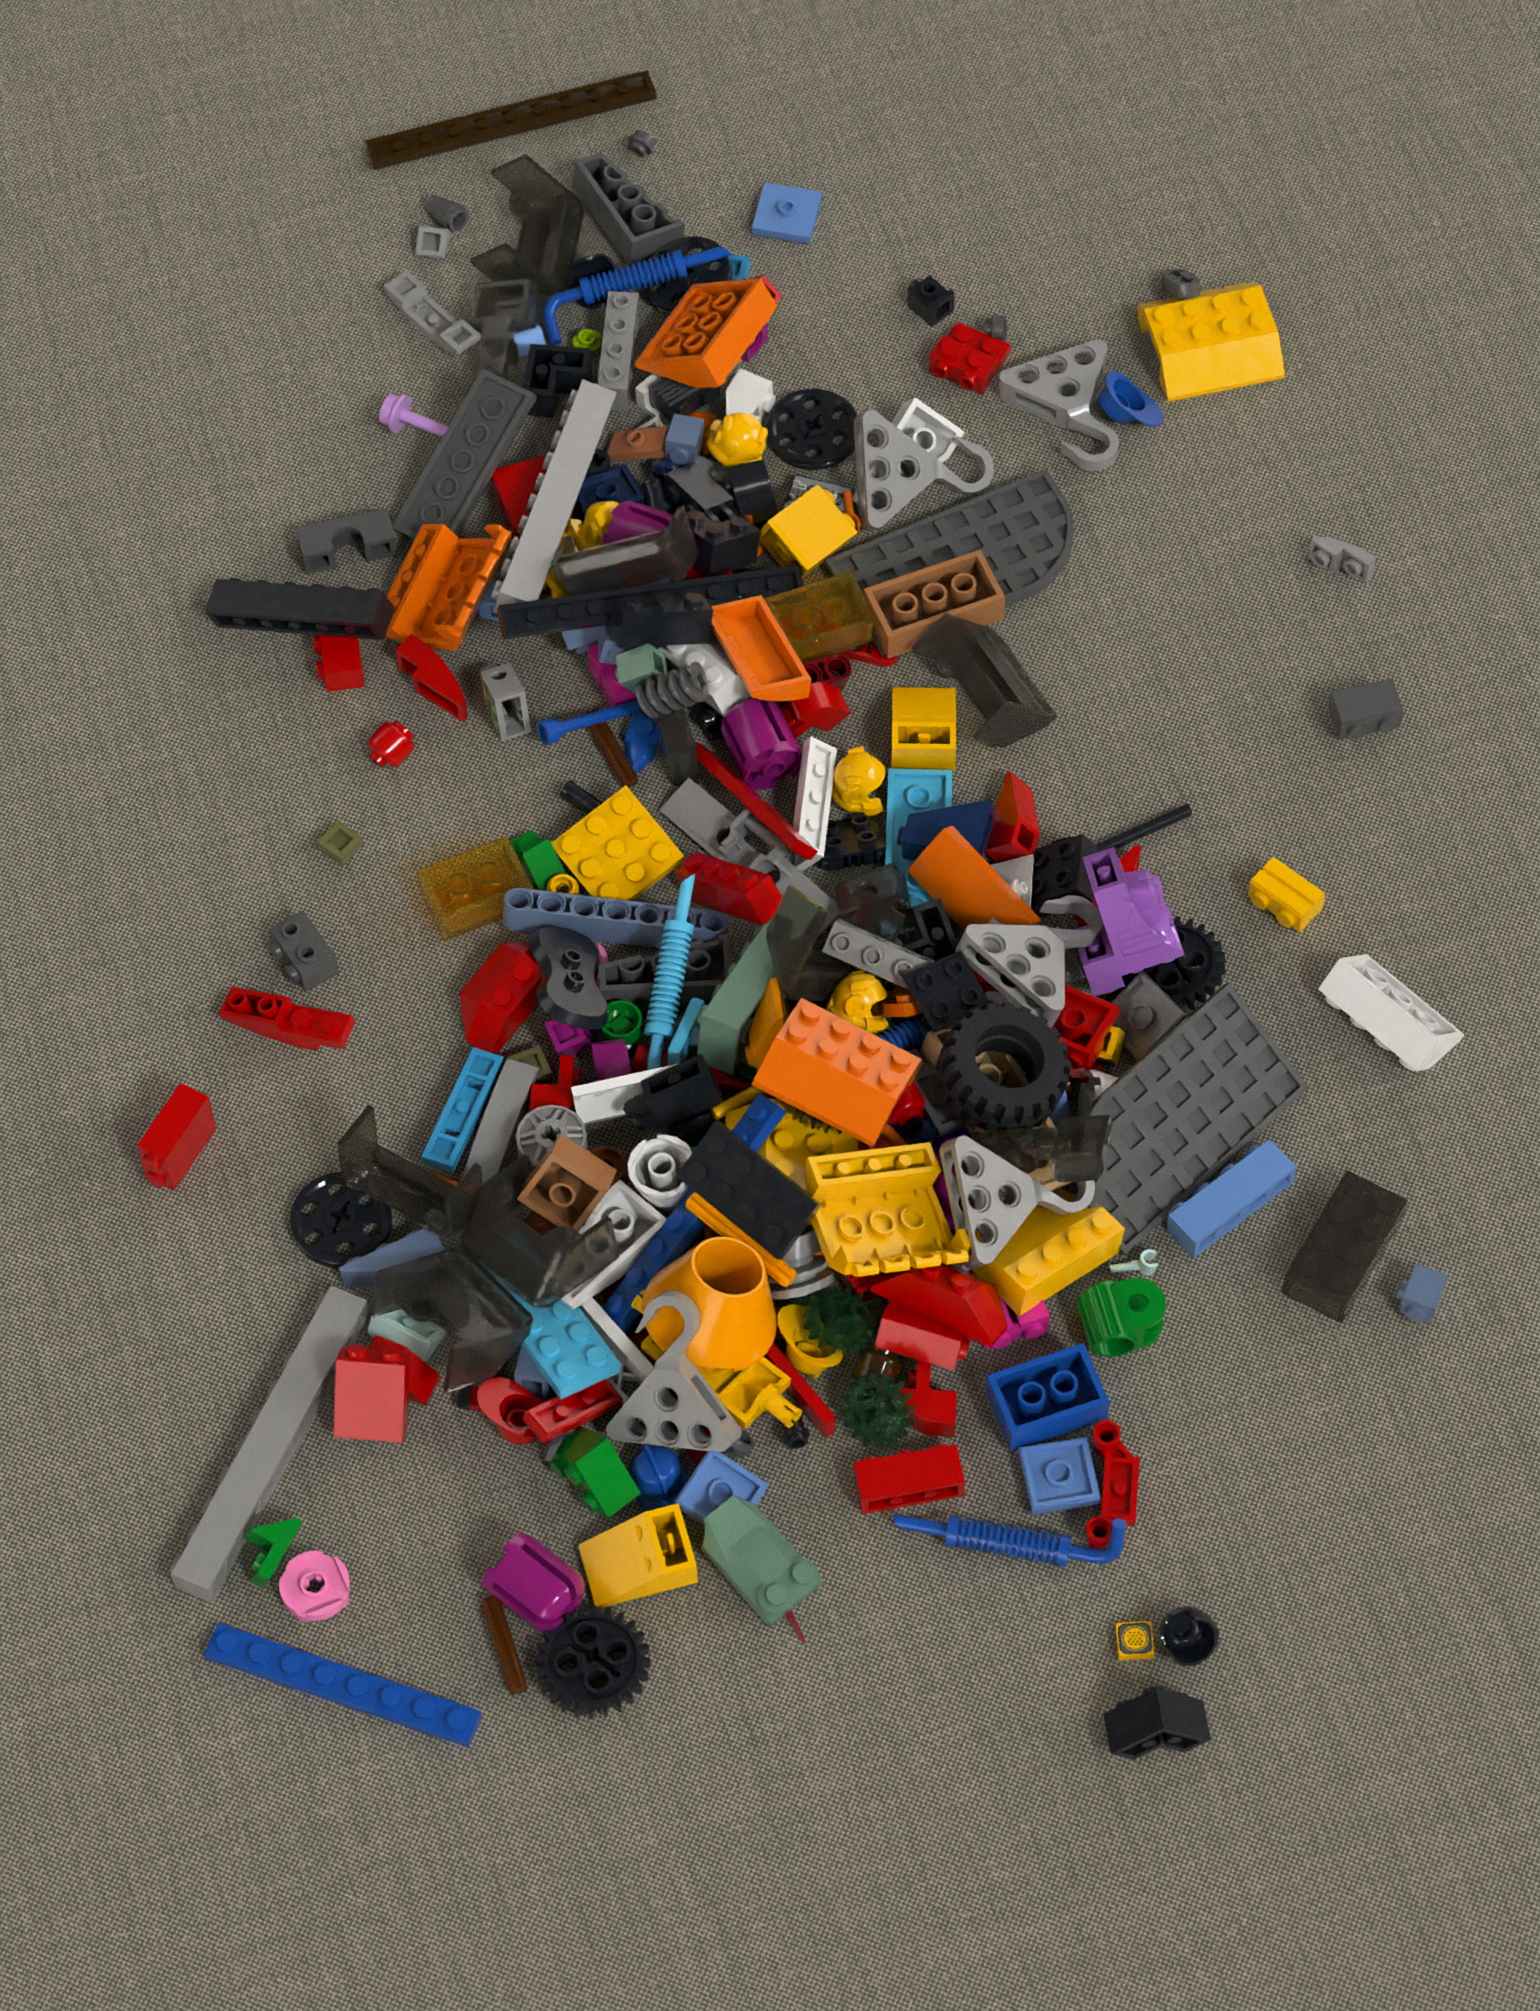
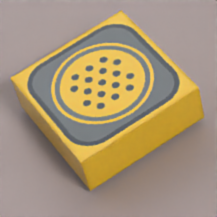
M1151 1621L1116 1623L1118 1661L1154 1659Z

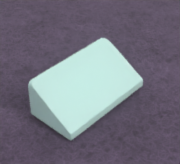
M388 1300L372 1314L367 1331L368 1335L373 1338L375 1335L407 1347L424 1362L430 1358L446 1334L445 1329L391 1300Z

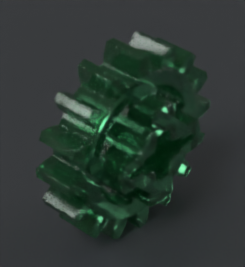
M833 1286L829 1294L824 1289H821L818 1297L813 1295L810 1297L809 1304L806 1305L803 1318H805L803 1329L810 1330L809 1340L819 1339L818 1348L821 1349L826 1345L830 1346L831 1354H835L837 1349H842L844 1355H849L850 1348L859 1353L862 1350L863 1344L869 1346L873 1336L876 1334L878 1313L871 1311L873 1306L871 1301L865 1303L861 1301L863 1297L861 1292L853 1296L851 1295L850 1288L847 1287L844 1293H841L836 1286Z
M881 1372L872 1373L870 1376L868 1374L858 1377V1382L856 1381L848 1385L852 1393L842 1396V1400L848 1403V1407L841 1409L840 1413L849 1417V1420L843 1425L844 1427L853 1426L855 1430L852 1432L851 1437L854 1439L862 1436L863 1446L870 1445L873 1441L876 1449L884 1447L886 1444L888 1446L898 1443V1438L901 1439L908 1435L904 1427L914 1425L915 1421L908 1417V1413L916 1411V1407L907 1403V1400L913 1395L912 1393L903 1394L901 1390L904 1388L905 1383L902 1381L893 1384L894 1375L892 1374L886 1375L883 1378ZM869 1388H876L871 1395H863ZM885 1425H893L889 1431L880 1432Z

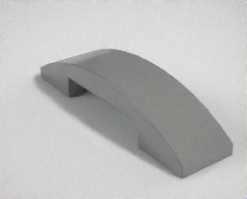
M405 271L384 285L385 292L404 316L423 335L442 349L459 355L482 339L481 334L465 320L457 321L427 295L425 285L409 271Z

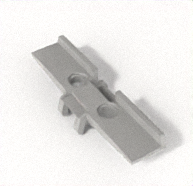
M688 777L659 809L665 817L712 857L763 873L771 870L779 871L780 879L775 885L782 898L787 891L823 904L819 938L845 911L784 858L790 849L758 820L748 808L736 817ZM730 831L729 836L719 845L721 834ZM753 831L772 850L765 856L761 852L758 853L743 838L746 836L750 839L754 835Z

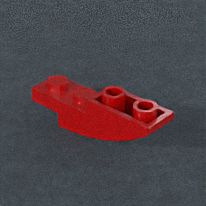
M235 987L230 988L219 1012L221 1018L251 1032L318 1051L321 1045L344 1049L355 1024V1020L350 1014L294 1005L290 998L286 996Z

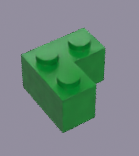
M579 1426L565 1435L550 1465L559 1478H567L575 1486L580 1487L584 1494L581 1496V1500L591 1513L597 1512L609 1518L641 1494L608 1438L583 1426Z

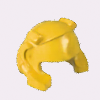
M733 413L725 416L722 422L716 419L707 432L709 436L706 441L707 448L711 455L722 463V467L725 468L762 460V454L766 450L765 440L768 430L762 427L760 421L753 415Z
M601 501L592 504L586 511L583 524L580 520L569 519L567 524L569 538H574L577 546L590 555L606 553L603 547V532L608 533L610 522L614 517L610 513L620 503Z
M864 746L849 749L848 754L839 761L833 772L832 798L841 808L850 813L860 812L873 816L883 812L881 800L877 797L869 798L868 795L881 785L887 773L886 766L873 755L864 752Z
M864 970L851 972L836 986L826 1005V1011L868 1032L886 1029V1023L881 1019V1016H874L872 1005L884 1000L887 997V993L874 974L865 973Z

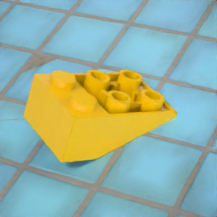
M892 687L891 768L955 770L956 688Z
M679 1503L643 1512L578 1544L594 1605H596L597 1609L698 1583L697 1564Z

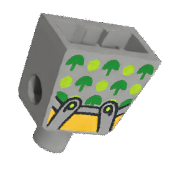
M498 663L486 665L480 674L484 699L501 742L531 733L525 690L512 665L507 663L503 665ZM502 702L510 703L512 710L507 713Z

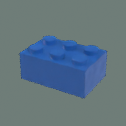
M1084 1343L987 1375L986 1395L1010 1452L1018 1450L1019 1447L1034 1445L1108 1419L1109 1400Z

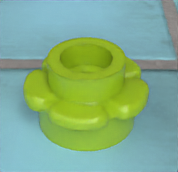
M582 329L578 331L577 336L573 337L572 343L574 347L591 348L592 357L599 352L602 346L600 341L602 336L596 330Z

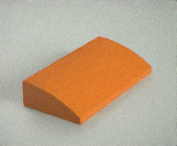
M762 595L711 606L714 610L711 628L751 697L766 701H791L809 698L811 677Z
M954 826L944 828L908 870L911 876L933 899L941 897L946 913L963 931L970 924H987L992 918L1002 925H1037L1041 921L1034 911Z

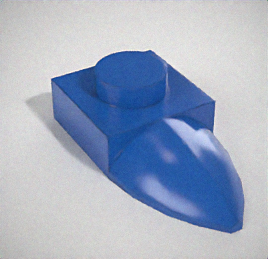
M633 713L625 737L624 753L635 773L644 769L653 759L665 727L664 719H653L646 715Z

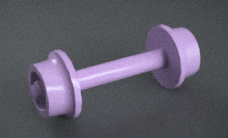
M389 394L384 400L379 413V422L389 427L391 433H399L406 423L444 437L449 428L447 425L411 412L412 401L411 397L407 394L402 396Z

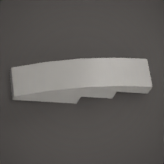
M507 1058L483 1115L461 1180H467L472 1186L495 1192L504 1161H508L518 1125L525 1116L531 1096V1084H535L539 1067Z

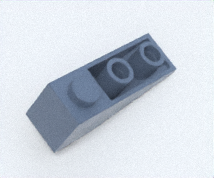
M430 1225L424 1229H414L406 1237L393 1243H384L377 1247L374 1252L363 1257L351 1258L343 1266L339 1267L344 1287H421L451 1273L449 1257L433 1227Z

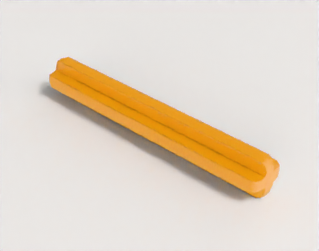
M693 1192L688 1197L685 1205L688 1210L720 1236L738 1239L751 1246L762 1258L767 1274L783 1287L791 1285L797 1277V1271L783 1259L775 1258L697 1192Z

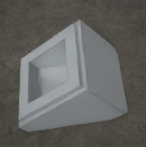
M419 225L415 255L445 259L451 231L444 228Z

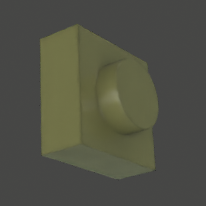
M337 821L317 841L318 849L342 866L364 844L363 837L340 821Z
M540 1045L509 1056V1059L539 1067L535 1084L552 1079V1072Z

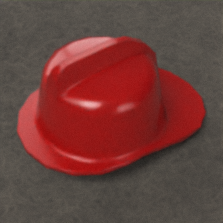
M496 1377L482 1383L477 1391V1404L481 1412L497 1424V1429L501 1436L514 1444H534L538 1437L522 1418L525 1411L545 1401L532 1394L520 1384L507 1378Z

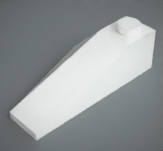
M917 398L904 402L892 421L894 426L931 455L936 456L942 463L951 456L957 446L952 439L957 436L962 438L965 433ZM900 462L898 466L899 473L907 478L908 468L904 463ZM870 463L869 473L874 478H878L879 469L875 464ZM856 489L852 497V502L858 505V496ZM872 494L870 498L871 505L879 509L881 501L877 495Z

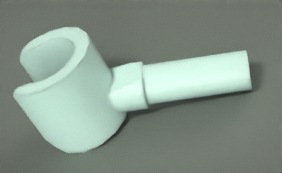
M1152 1249L1144 1250L1139 1260L1109 1265L1110 1272L1138 1270L1145 1276L1152 1275L1159 1263L1148 1264L1146 1261L1153 1260L1157 1253Z

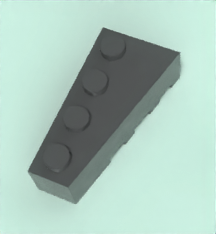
M602 152L575 161L572 186L629 267L632 266V263L637 265L639 261L640 263H643V260L648 261L665 244L683 238L685 224L678 218L674 220L669 216L667 208L660 202L654 203L647 197L646 190L639 184L637 186L632 184L627 179V174Z
M729 933L718 935V940L703 943L701 939L689 943L691 945L688 950L689 955L686 956L688 957V962H685L687 968L684 969L686 973L682 975L685 979L682 982L683 987L680 988L682 989V994H680L681 1000L678 1001L680 1005L676 1007L679 1011H686L693 997L704 1000V1004L709 1005L716 986L719 983L723 984L731 966ZM657 950V954L645 958L641 955L599 964V986L607 1004L613 1001L625 1000L635 1004L641 1013H648V1010H651L649 1008L650 998L653 997L651 992L653 991V984H655L654 978H657L655 972L657 971L656 966L659 965L657 960L661 951Z

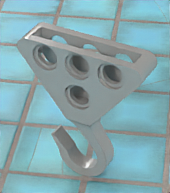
M1099 339L1005 369L1000 373L999 398L1001 401L1065 429L1078 431L1099 439L1108 446L1105 452L1094 455L1086 453L1078 447L1061 442L1060 453L1071 459L1078 467L1088 471H1101L1109 468L1116 461L1119 451V438L1116 432L1091 416L1107 362L1108 346L1106 342ZM1079 353L1089 354V356L1077 360L1074 359ZM1051 362H1058L1062 364L1050 369H1046V366ZM1029 371L1033 373L1032 375L1018 378L1022 372Z
M868 410L859 414L854 419L858 515L861 521L860 527L865 531H872L882 527L934 480L940 481L961 494L978 492L984 489L992 480L994 474L992 457L980 445L972 444L958 436L952 439L964 452L973 456L980 465L979 478L974 483H967L954 474L936 456L931 455L877 411ZM868 432H871L876 436V447H873L868 443ZM900 462L904 463L908 468L907 478L899 473L898 466ZM870 463H873L878 467V478H874L870 475ZM872 494L877 495L881 501L879 509L871 505L870 498Z
M1075 895L1045 901L1040 912L1076 914L1086 922L1088 926L1086 930L1055 929L1045 925L970 924L965 929L956 946V952L961 950L969 966L1018 1009L1024 1006L1031 1009V1014L1037 1017L1042 1015L1048 1020L1047 1025L1050 1028L1053 1027L1065 1006V949L1091 945L1103 926L1099 909L1091 901ZM980 953L992 965L980 964L976 959V954ZM1004 974L1016 987L1004 985L1000 976ZM1029 996L1042 1008H1031L1027 1005L1025 997Z
M965 1135L946 1141L940 1146V1157L955 1232L958 1229L965 1228V1231H968L971 1243L968 1251L969 1260L968 1262H963V1265L968 1269H975L992 1263L1037 1204L1058 1214L1069 1215L1085 1209L1094 1197V1178L1090 1170L1082 1162L1075 1159H1067L1055 1153L1044 1156L1046 1160L1061 1171L1071 1174L1078 1185L1077 1197L1073 1202H1068L1046 1188L1035 1178ZM962 1162H964L967 1166V1175L962 1170ZM953 1163L955 1166L957 1178L952 1173L951 1168ZM999 1191H1001L1004 1196V1204L999 1199ZM969 1195L974 1200V1208H972L969 1204ZM960 1196H961L963 1211L960 1209V1207H959V1205H958V1200H959V1197H960ZM975 1229L981 1234V1242L975 1236Z
M678 1291L663 1292L647 1304L644 1309L643 1318L635 1332L638 1333L644 1329L659 1313L662 1306L674 1307L682 1314L685 1322L684 1331L656 1361L650 1374L607 1424L606 1433L614 1441L724 1452L740 1439L742 1431L697 1367L687 1357V1349L700 1329L701 1316L695 1302L684 1293ZM668 1388L675 1391L678 1399L670 1395ZM637 1418L644 1422L646 1429L639 1425ZM669 1421L677 1426L678 1432L670 1427ZM701 1425H704L709 1429L711 1436L707 1435L702 1430Z

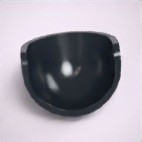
M603 253L592 254L576 260L567 271V288L570 290L580 287V278L588 276L591 279V275L597 277L598 273L602 276V272L609 274L608 270L614 272L616 266ZM603 297L601 301L598 302L595 299V303L586 305L584 298L575 300L581 306L590 309L607 305V299L604 300Z

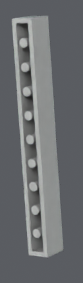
M583 379L578 391L572 389L566 405L571 410L564 409L558 427L563 428V431L556 430L550 446L555 451L554 453L547 452L542 469L547 470L546 474L539 473L533 489L539 492L537 495L531 493L525 511L530 512V515H523L517 533L522 534L521 538L514 537L508 553L513 555L512 560L506 558L500 576L505 577L504 581L497 580L491 598L497 600L493 610L494 613H497L496 609L499 605L539 599L617 394L616 391Z
M332 1285L325 1296L321 1295L318 1298L314 1307L315 1315L310 1324L305 1323L298 1337L299 1343L294 1352L290 1351L287 1354L280 1378L272 1381L267 1392V1401L262 1409L258 1408L254 1413L251 1421L252 1428L247 1437H242L238 1442L235 1450L236 1457L231 1466H226L223 1469L219 1478L220 1486L214 1496L210 1495L207 1498L202 1511L203 1517L198 1525L194 1524L191 1527L183 1553L177 1554L172 1561L170 1573L176 1589L211 1604L214 1602L247 1541L244 1539V1535L249 1529L255 1527L335 1381L336 1358L341 1347L355 1344L369 1319L368 1300Z

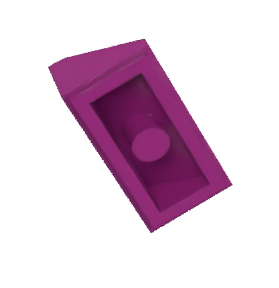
M624 1038L591 1043L597 1081L631 1074L627 1045Z

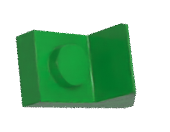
M533 829L505 845L507 854L536 890L546 891L547 884L553 876L566 874L550 840L541 841Z
M294 1518L248 1530L244 1535V1539L262 1549L250 1567L256 1571L250 1582L260 1588L265 1586L303 1521Z

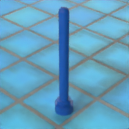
M635 699L564 721L548 718L538 721L537 732L542 744L547 746L559 742L565 733L642 711L638 700Z

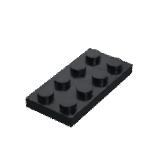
M721 1121L714 1122L676 1175L770 1254L780 1260L785 1257L822 1206L820 1202Z

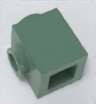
M649 643L616 655V679L621 686L634 694L638 682L641 681L646 686L647 679L651 677L657 681L658 675L663 673L667 676L665 654Z

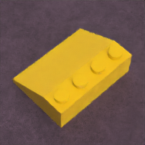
M1062 1188L1052 1190L1053 1193L1068 1202H1073L1077 1195ZM1037 1204L992 1263L972 1270L980 1278L996 1284L999 1297L1018 1316H1021L1042 1300L1045 1301L1117 1255L1125 1228L1106 1209L1098 1204L1093 1209L1086 1207L1079 1212L1069 1215L1058 1214ZM976 1230L975 1236L981 1242V1234Z

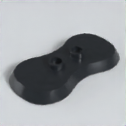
M546 926L534 932L530 936L529 947L540 966L542 979L536 992V998L540 1007L554 1020L572 1027L591 1030L604 1027L608 1022L609 1013L607 1002L595 982L599 972L600 957L594 942L582 933L563 927Z

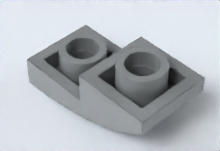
M1314 536L1311 539L1308 558L1319 568H1324L1334 574L1342 567L1350 576L1357 577L1365 583L1373 576L1376 557L1367 551L1337 539Z

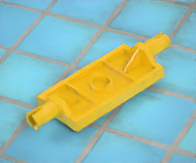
M642 1290L640 1295L644 1296L645 1290ZM637 1295L631 1307L643 1315V1297ZM650 1334L641 1342V1349L656 1361L665 1353L654 1342ZM764 1357L756 1364L736 1372H732V1368H714L713 1373L699 1370L734 1420L743 1429H746L765 1411L775 1416L787 1428L793 1426L791 1420L796 1423L802 1414L800 1408H797L781 1395L791 1385V1378Z

